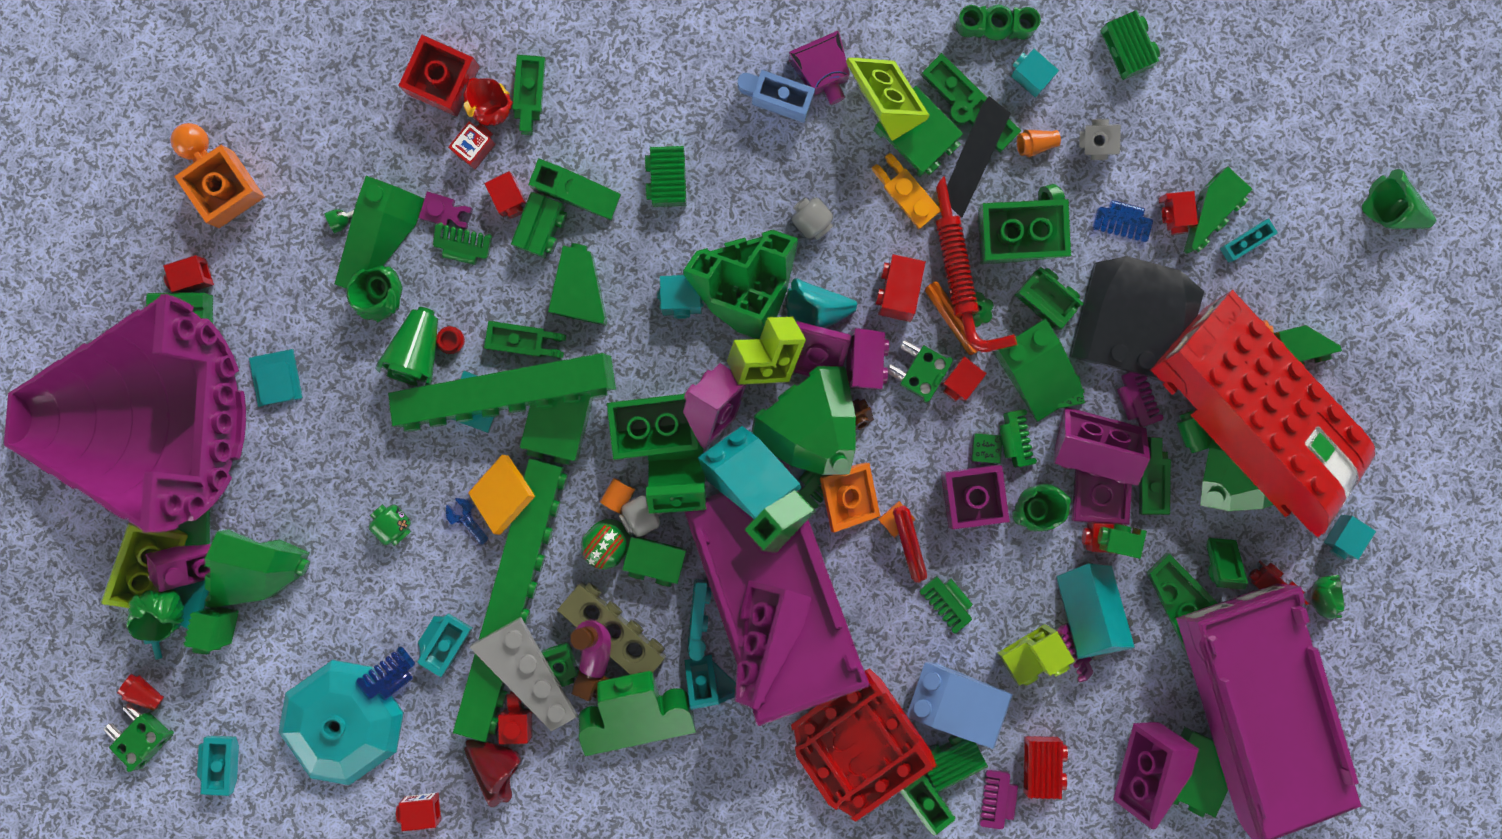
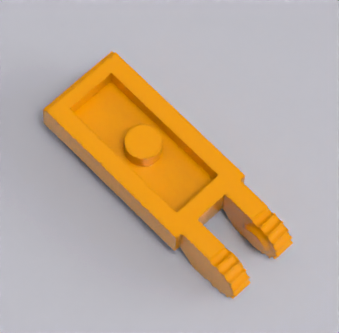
M888 153L885 156L886 162L898 175L890 180L884 169L877 164L872 167V171L884 184L883 188L915 226L921 229L941 212L940 208L910 172L903 168L892 153Z

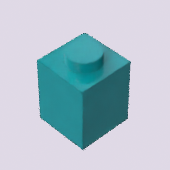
M1033 49L1028 55L1023 52L1013 63L1012 66L1015 70L1011 77L1036 98L1059 70L1036 49Z
M1341 514L1323 543L1331 547L1329 551L1331 554L1342 560H1346V558L1359 560L1376 530L1354 516Z

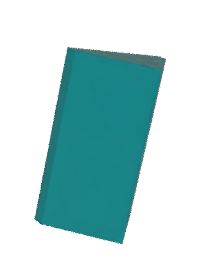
M1089 563L1057 576L1061 598L1078 659L1135 648L1112 566Z

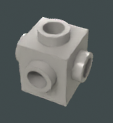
M1092 119V125H1086L1085 131H1080L1079 148H1085V155H1091V160H1107L1108 154H1120L1121 124H1109V119ZM1103 135L1105 142L1103 144L1096 143L1095 136Z

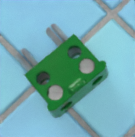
M904 340L900 345V349L916 358L907 373L890 364L888 366L890 368L888 369V374L902 381L900 386L922 398L924 403H928L951 366L953 359L951 357L946 358L925 345L920 349ZM930 355L932 361L926 362L923 356ZM916 379L918 385L911 386L909 380Z
M128 703L123 708L126 714L133 720L128 728L121 733L110 723L106 725L104 731L114 741L109 749L127 766L126 770L132 772L143 768L167 743L174 732L173 730H168L150 712L141 714L132 703Z

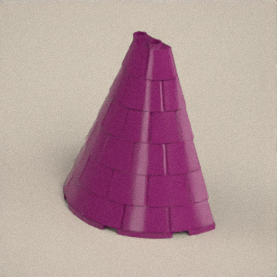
M160 294L159 298L142 310L137 309L89 344L83 343L61 360L55 361L40 373L10 391L7 400L4 446L29 460L47 474H52L70 488L78 489L121 519H127L143 532H164L177 529L178 525L187 520L194 521L217 502L232 479L229 471L233 460L240 459L246 430V403L244 391L237 388L235 373L239 372L237 363L227 342L209 319H201L193 312L194 307L189 303L168 294Z

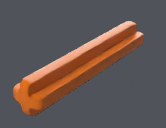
M935 281L925 288L926 294L968 355L978 352L967 343L962 317H954L952 302L940 284Z

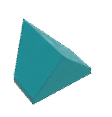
M712 655L704 656L702 660L696 662L695 660L692 661V659L684 660L691 710L718 705L736 697V682L713 661Z

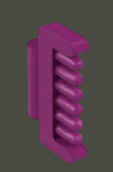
M1129 372L1122 375L1121 378L1124 386L1117 389L1128 421L1137 418L1140 427L1162 421L1163 415H1155L1160 412L1159 408L1146 411L1156 407L1157 402L1154 401L1144 405V403L1155 399L1154 395L1142 398L1151 394L1152 389L1149 388L1139 392V390L1150 386L1149 382L1137 385L1146 381L1147 377L1135 378L1140 375Z
M1062 624L1056 631L1060 636H1063L1061 639L1076 661L1073 666L1078 668V681L1080 683L1087 681L1093 674V669L1089 663L1092 658H1077L1069 624Z
M986 770L987 778H985V782L998 786L984 785L985 790L996 791L997 793L985 791L983 793L984 797L995 798L996 800L984 798L982 803L994 805L995 807L983 805L981 809L982 811L995 814L982 812L980 816L986 819H981L979 823L982 827L1003 829L1005 819L1014 820L1018 785L1010 784V774L1008 772Z

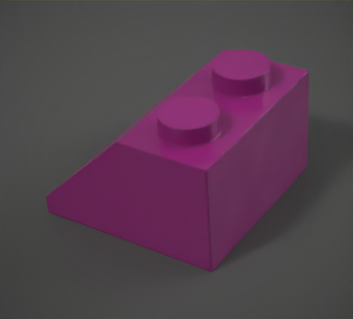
M855 328L848 332L849 335H852L846 360L850 389H883V384H887L888 368L884 367V356H888L889 340L885 339V332Z
M721 363L712 371L707 370L697 385L692 384L684 396L686 403L683 413L700 446L705 449L735 420L747 385H738L731 369Z

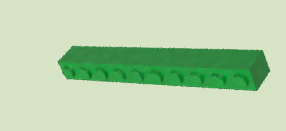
M530 458L528 461L524 480L535 497L510 525L479 640L522 617L525 624L528 622L530 610L526 609L529 598H534L538 583L534 582L536 571H542L545 562V555H541L544 544H549L553 533V528H549L551 517L556 518L561 502L556 499L559 490L565 489L568 474L564 473L565 467L534 458ZM476 653L474 654L453 733L486 742L491 734L496 735L498 730L497 711L499 707H504L508 691H504L505 683Z

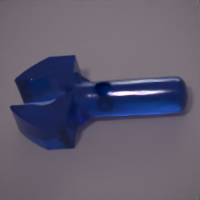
M455 498L463 508V516L456 514L450 505H446V519L451 525H454L456 522L463 523L480 545L488 541L487 535L472 518V509L475 506L470 500Z

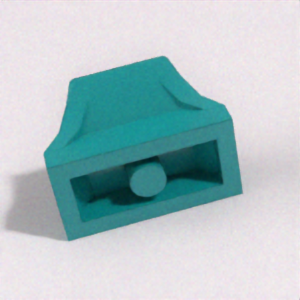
M449 613L445 616H434L418 641L421 655L417 663L439 677L444 676L469 637L473 627Z
M206 736L203 743L199 744L197 777L201 781V795L229 796L234 792L237 782L239 744L236 736Z

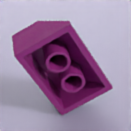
M1064 407L1054 448L1055 464L1066 469L1088 472L1092 476L1114 479L1122 484L1129 483L1138 486L1150 460L1147 428Z

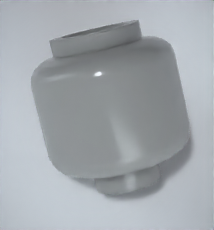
M804 197L793 207L796 212L792 216V222L805 238L810 239L814 237L817 240L833 227L831 223L833 214L820 198L816 197L808 200Z
M641 495L622 506V514L619 515V519L628 535L634 534L636 537H642L660 526L658 516L663 513L649 514L646 496Z

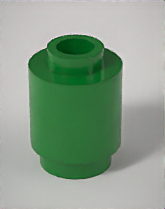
M1195 410L1179 415L1181 420L1176 422L1184 445L1190 449L1191 453L1208 449L1212 439L1191 416Z

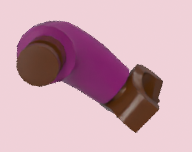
M594 620L580 623L570 637L572 646L577 650H581L578 677L571 694L586 701H590L592 697L597 698V683L599 681L610 679L604 676L611 653L610 633L604 625Z

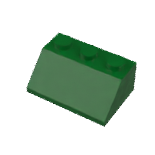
M685 394L607 403L613 460L699 450L698 440L683 413L686 399H684Z

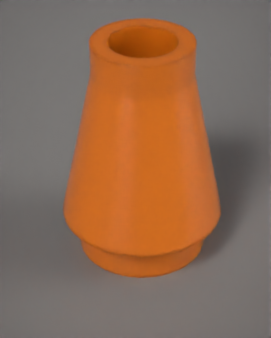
M1024 130L1023 133L1017 135L1016 139L1019 154L1021 156L1026 155L1028 158L1051 148L1059 147L1061 144V136L1058 130Z

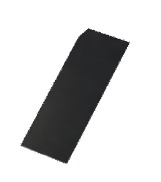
M990 96L980 108L947 185L951 208L961 218H963L1011 115L1008 110Z

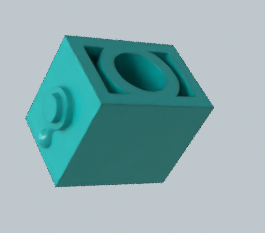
M684 275L660 276V289L657 291V299L660 301L659 309L662 311L663 316L673 315L675 319L690 318V314H702V308L704 307L702 299Z

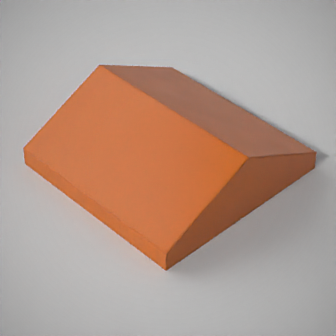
M870 463L852 465L850 475H824L820 477L831 532L835 533L880 517Z

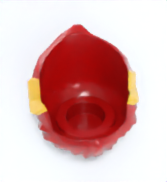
M471 78L463 94L464 109L467 115L473 117L481 125L495 126L500 123L502 124L510 114L509 110L513 103L510 99V93L505 90L502 84L494 79Z

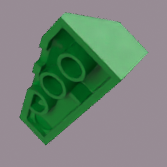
M365 176L355 205L334 284L347 289L354 272L360 269L369 270L379 265L384 266L407 235L417 225L425 198L386 182Z

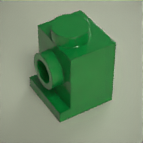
M1115 523L1113 529L1101 527L1098 533L1099 549L1141 559L1147 531L1133 527L1131 533L1132 527Z
M568 641L542 650L543 656L561 687L574 683L573 678L578 676L579 670L570 642ZM555 663L563 664L564 671L557 672L554 668Z

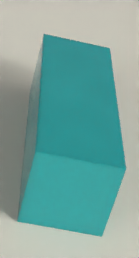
M1268 218L1219 249L1228 263L1278 234Z

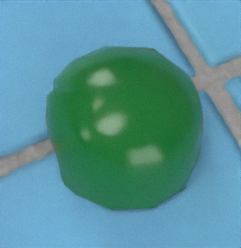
M1339 575L1321 577L1314 582L1311 588V603L1316 612L1326 619L1342 618V615H1338L1339 612L1344 611V597Z

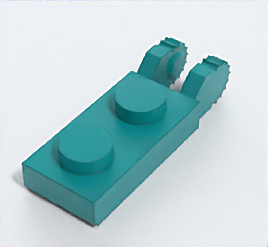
M701 579L694 580L687 643L688 656H690L692 661L695 660V662L702 660L705 654L704 651H706V644L701 637L702 632H707L708 615H704L705 604H710L711 587H707L706 580Z

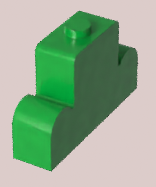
M651 671L599 681L597 683L598 707H586L578 715L579 741L585 756L696 733L693 709L691 710L688 693L683 689L673 688L660 696L653 672Z

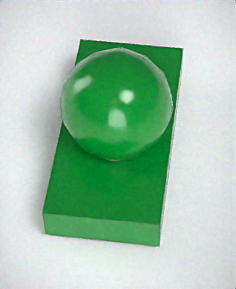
M1208 538L1206 547L1211 563L1208 569L1210 579L1218 588L1245 590L1248 581L1237 540Z

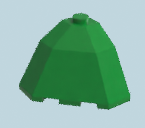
M775 230L762 232V237L748 241L744 237L724 243L723 248L709 251L708 248L698 250L684 268L683 275L714 315L738 333L760 339L767 317L778 316L787 293L798 238Z
M817 366L809 373L810 377L798 386L794 384L777 397L779 401L767 410L763 408L754 415L751 433L757 436L774 456L791 466L822 475H850L856 451V416L845 367Z
M1212 439L1203 477L1200 506L1225 511L1257 510L1272 506L1271 501Z
M229 529L217 531L205 557V566L210 568V572L205 575V590L210 591L205 599V606L215 608L265 600L275 596L300 576L305 575L310 565V561L307 560L310 552L280 539L259 543Z

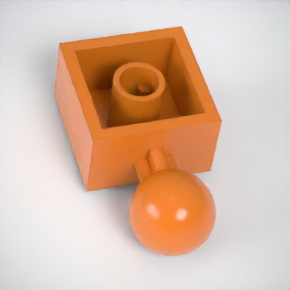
M184 123L173 130L170 138L173 150L180 157L193 160L194 162L174 177L207 224L220 229L265 198L234 151L221 144L208 153V135L204 129L196 124Z

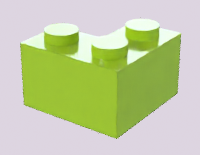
M767 317L760 339L733 341L727 363L738 385L789 382L806 339L793 317Z
M1046 624L997 652L1013 680L1019 686L1022 684L1025 686L1032 684L1038 680V675L1042 672L1047 673L1049 676L1053 674L1055 676L1061 675L1069 670L1071 663L1075 662L1058 632Z

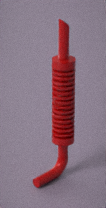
M943 176L936 187L942 216L941 219L936 221L939 242H941L940 247H942L941 252L944 258L943 262L945 263L948 287L951 290L950 295L951 301H953L954 317H962L965 338L974 350L991 352L1016 346L1015 334L992 340H983L976 333L973 315L979 312L978 303H976L974 283L971 281L973 278L971 270H969L970 265L968 254H966L967 249L966 243H964L965 238H963L961 218L952 214L946 179Z

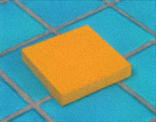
M504 454L498 458L468 492L489 528L496 535H501L535 497L511 458Z

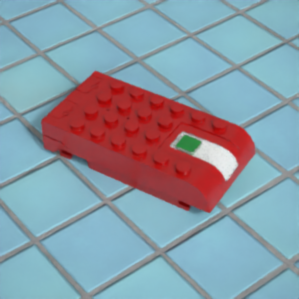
M1234 290L1229 291L1218 300L1203 308L1151 369L1156 377L1164 382L1162 385L1172 395L1179 390L1196 408L1191 416L1283 516L1287 517L1292 512L1317 538L1327 531L1375 457V445L1362 427L1349 416L1343 407L1324 389L1323 385L1311 375L1304 365L1298 361L1285 347L1284 343L1273 334Z

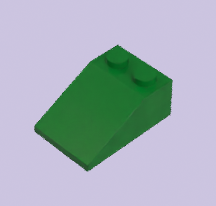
M1069 199L982 203L978 208L980 264L1014 263L1071 256Z
M1046 318L1016 336V346L992 351L1036 422L1056 411L1058 404L1081 392L1085 393L1060 340Z

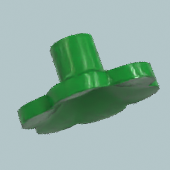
M975 292L976 303L980 307V311L973 315L975 327L980 326L982 322L988 323L992 319L991 310L994 304L992 300L985 298L981 292Z

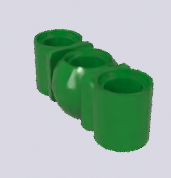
M1000 4L987 9L986 6L967 5L961 10L955 26L958 34L967 38L973 36L981 38L984 35L987 39L993 41L1003 40L1007 37L1009 39L1018 38L1025 40L1032 37L1040 25L1041 18L1038 11L1031 7L1022 9L1014 7L1011 11L1007 6ZM971 17L976 22V25H966L963 18ZM991 19H1000L1004 27H995ZM1025 19L1029 21L1031 28H1023L1019 20Z

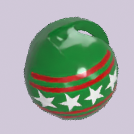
M604 519L594 524L582 537L581 553L585 561L594 568L601 570L610 569L617 566L625 557L631 538L621 522L614 519Z

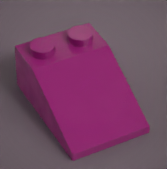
M1160 722L1133 723L1113 800L1151 830L1156 829L1191 777L1199 749Z

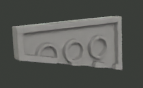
M522 617L470 645V648L550 731L577 717L575 709Z

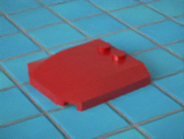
M870 668L865 670L869 687L817 705L791 724L792 731L794 730L796 739V757L827 804L836 810L840 809L851 816L850 819L855 822L937 766L930 748L882 679Z

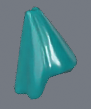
M798 278L792 280L791 288H788L786 294L787 317H793L796 322L799 321L826 329L855 313L858 305L857 301L809 284Z

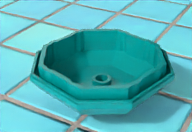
M331 660L285 693L278 732L311 779L351 785L397 752L404 712L372 666ZM333 721L339 723V731L332 728Z

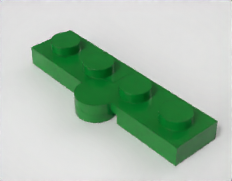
M941 53L922 72L921 76L952 106L949 116L953 123L964 125L969 122L973 126L982 104L988 97ZM1008 119L995 147L1000 153L1021 132L1010 119Z

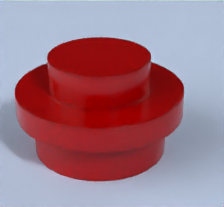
M444 327L437 334L436 344L446 354H456L464 346V334L456 327Z

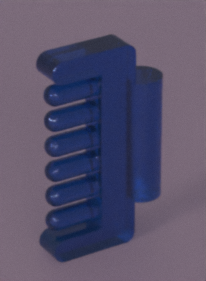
M1111 200L1109 208L1101 206L1097 209L1093 229L1097 231L1101 228V231L1105 232L1110 220L1107 232L1112 234L1115 222H1117L1114 234L1118 236L1122 223H1124L1121 232L1122 237H1126L1130 225L1128 238H1133L1135 228L1137 227L1134 239L1138 241L1141 236V241L1145 243L1149 240L1153 220L1143 217L1145 212L1143 207Z
M400 646L396 652H392V658L387 656L385 658L386 662L382 660L380 661V666L375 665L374 670L370 669L368 671V674L376 683L367 674H363L362 678L356 680V685L369 700L378 694L383 700H387L413 679L408 670L415 665V662L403 647Z

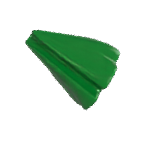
M1401 169L1392 170L1387 178L1382 175L1375 180L1369 189L1368 198L1362 204V211L1365 215L1388 229H1428L1437 221L1429 207L1410 183L1405 172Z

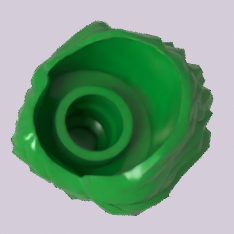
M379 265L369 270L360 269L354 272L347 286V300L358 316L366 320L373 319L378 323L399 310L403 287L398 274L390 266L384 267Z
M147 590L140 596L135 595L129 601L130 606L126 627L132 637L137 640L162 641L179 629L180 623L184 621V618H182L184 606L182 605L181 597L175 590H165L162 592Z

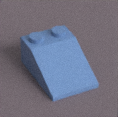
M925 662L907 712V717L932 728L994 749L1013 694L943 665Z

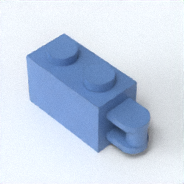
M761 70L759 77L750 73H742L738 77V90L740 93L752 97V105L805 123L814 98L815 88Z

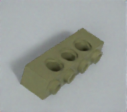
M581 582L557 611L575 627L588 620L598 621L606 628L609 624H617L621 629V635L619 637H611L610 657L630 675L646 671L654 672L666 657L663 653L665 650L663 645L654 638L649 641L641 634L644 630L637 622L632 619L628 622L620 615L623 611L614 602L609 601L607 604L600 598L601 591L590 582L587 585ZM588 605L598 607L600 611L599 618H589L586 614V607ZM632 642L640 644L643 650L642 654L638 656L630 654L628 644Z

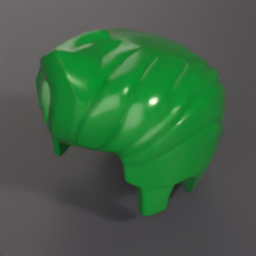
M1038 484L1029 487L1020 494L1018 502L1015 504V510L1012 511L1013 520L1016 524L1026 527L1029 531L1042 532L1052 530L1067 520L1070 513L1071 498L1060 488L1051 484Z

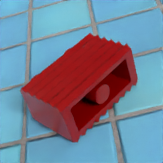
M1024 736L1023 792L1030 799H1062V790H1067V775L1063 773V762L1068 760V749L1066 745H1063V741L1059 737Z

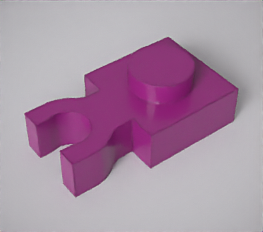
M427 191L419 218L435 224L443 223L444 226L448 225L449 221H454L460 228L467 229L469 224L461 222L459 216L464 212L472 214L473 209L467 206L454 207V199Z

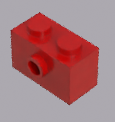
M892 254L889 263L884 262L881 272V279H885L884 288L878 289L875 305L880 306L878 315L907 322L912 321L916 313L926 261Z

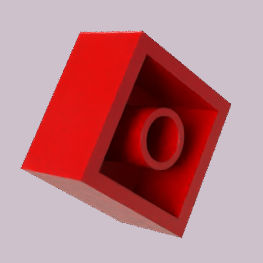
M421 34L398 86L407 95L458 117L464 104L463 94L466 85L471 78L476 77L480 66L474 57Z

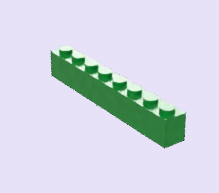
M599 353L389 392L388 397L392 426L402 427L404 432L421 430L420 425L429 424L430 427L447 425L446 420L456 419V422L472 421L473 415L482 414L483 418L495 417L500 415L499 411L509 409V413L526 411V406L536 404V408L553 406V401L563 399V403L580 401V396L590 395V398H601L608 396L607 391L616 390L612 357L605 353Z

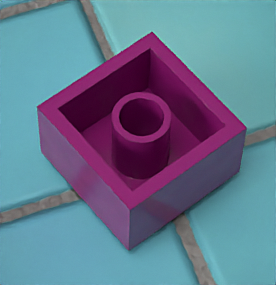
M1002 465L941 472L948 528L954 530L1010 522Z

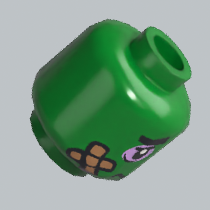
M382 504L369 515L373 520L369 523L368 528L383 545L392 543L395 546L411 532L409 529L411 520L395 504L387 508Z

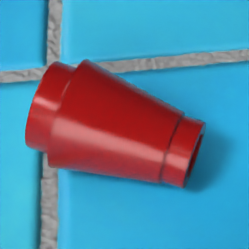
M130 674L117 692V694L122 696L121 700L155 711L164 699V696L140 675L136 677Z

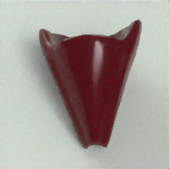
M473 739L467 740L464 751L487 804L490 807H495L501 802H509L512 798L510 778L519 767L521 762L520 754L501 745Z

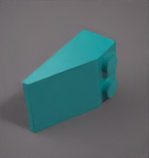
M743 426L733 431L698 457L707 481L753 519L764 508L794 490L798 491L801 488L800 483L765 444Z

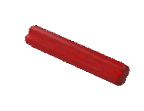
M904 505L897 507L893 510V515L910 576L914 582L919 583L926 580L928 575L911 513Z

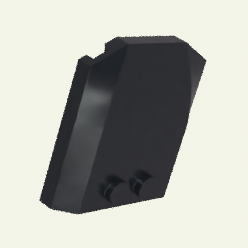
M1124 256L1096 262L1091 273L1069 357L1093 364L1109 366L1163 382L1156 377L1151 369L1198 316L1204 290L1181 270L1133 257Z

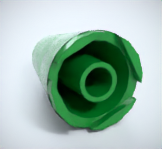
M418 307V310L413 309L410 311L377 362L375 369L379 373L383 368L388 371L387 377L413 386H418L417 381L425 382V386L432 384L439 320L434 316L435 312L425 307Z

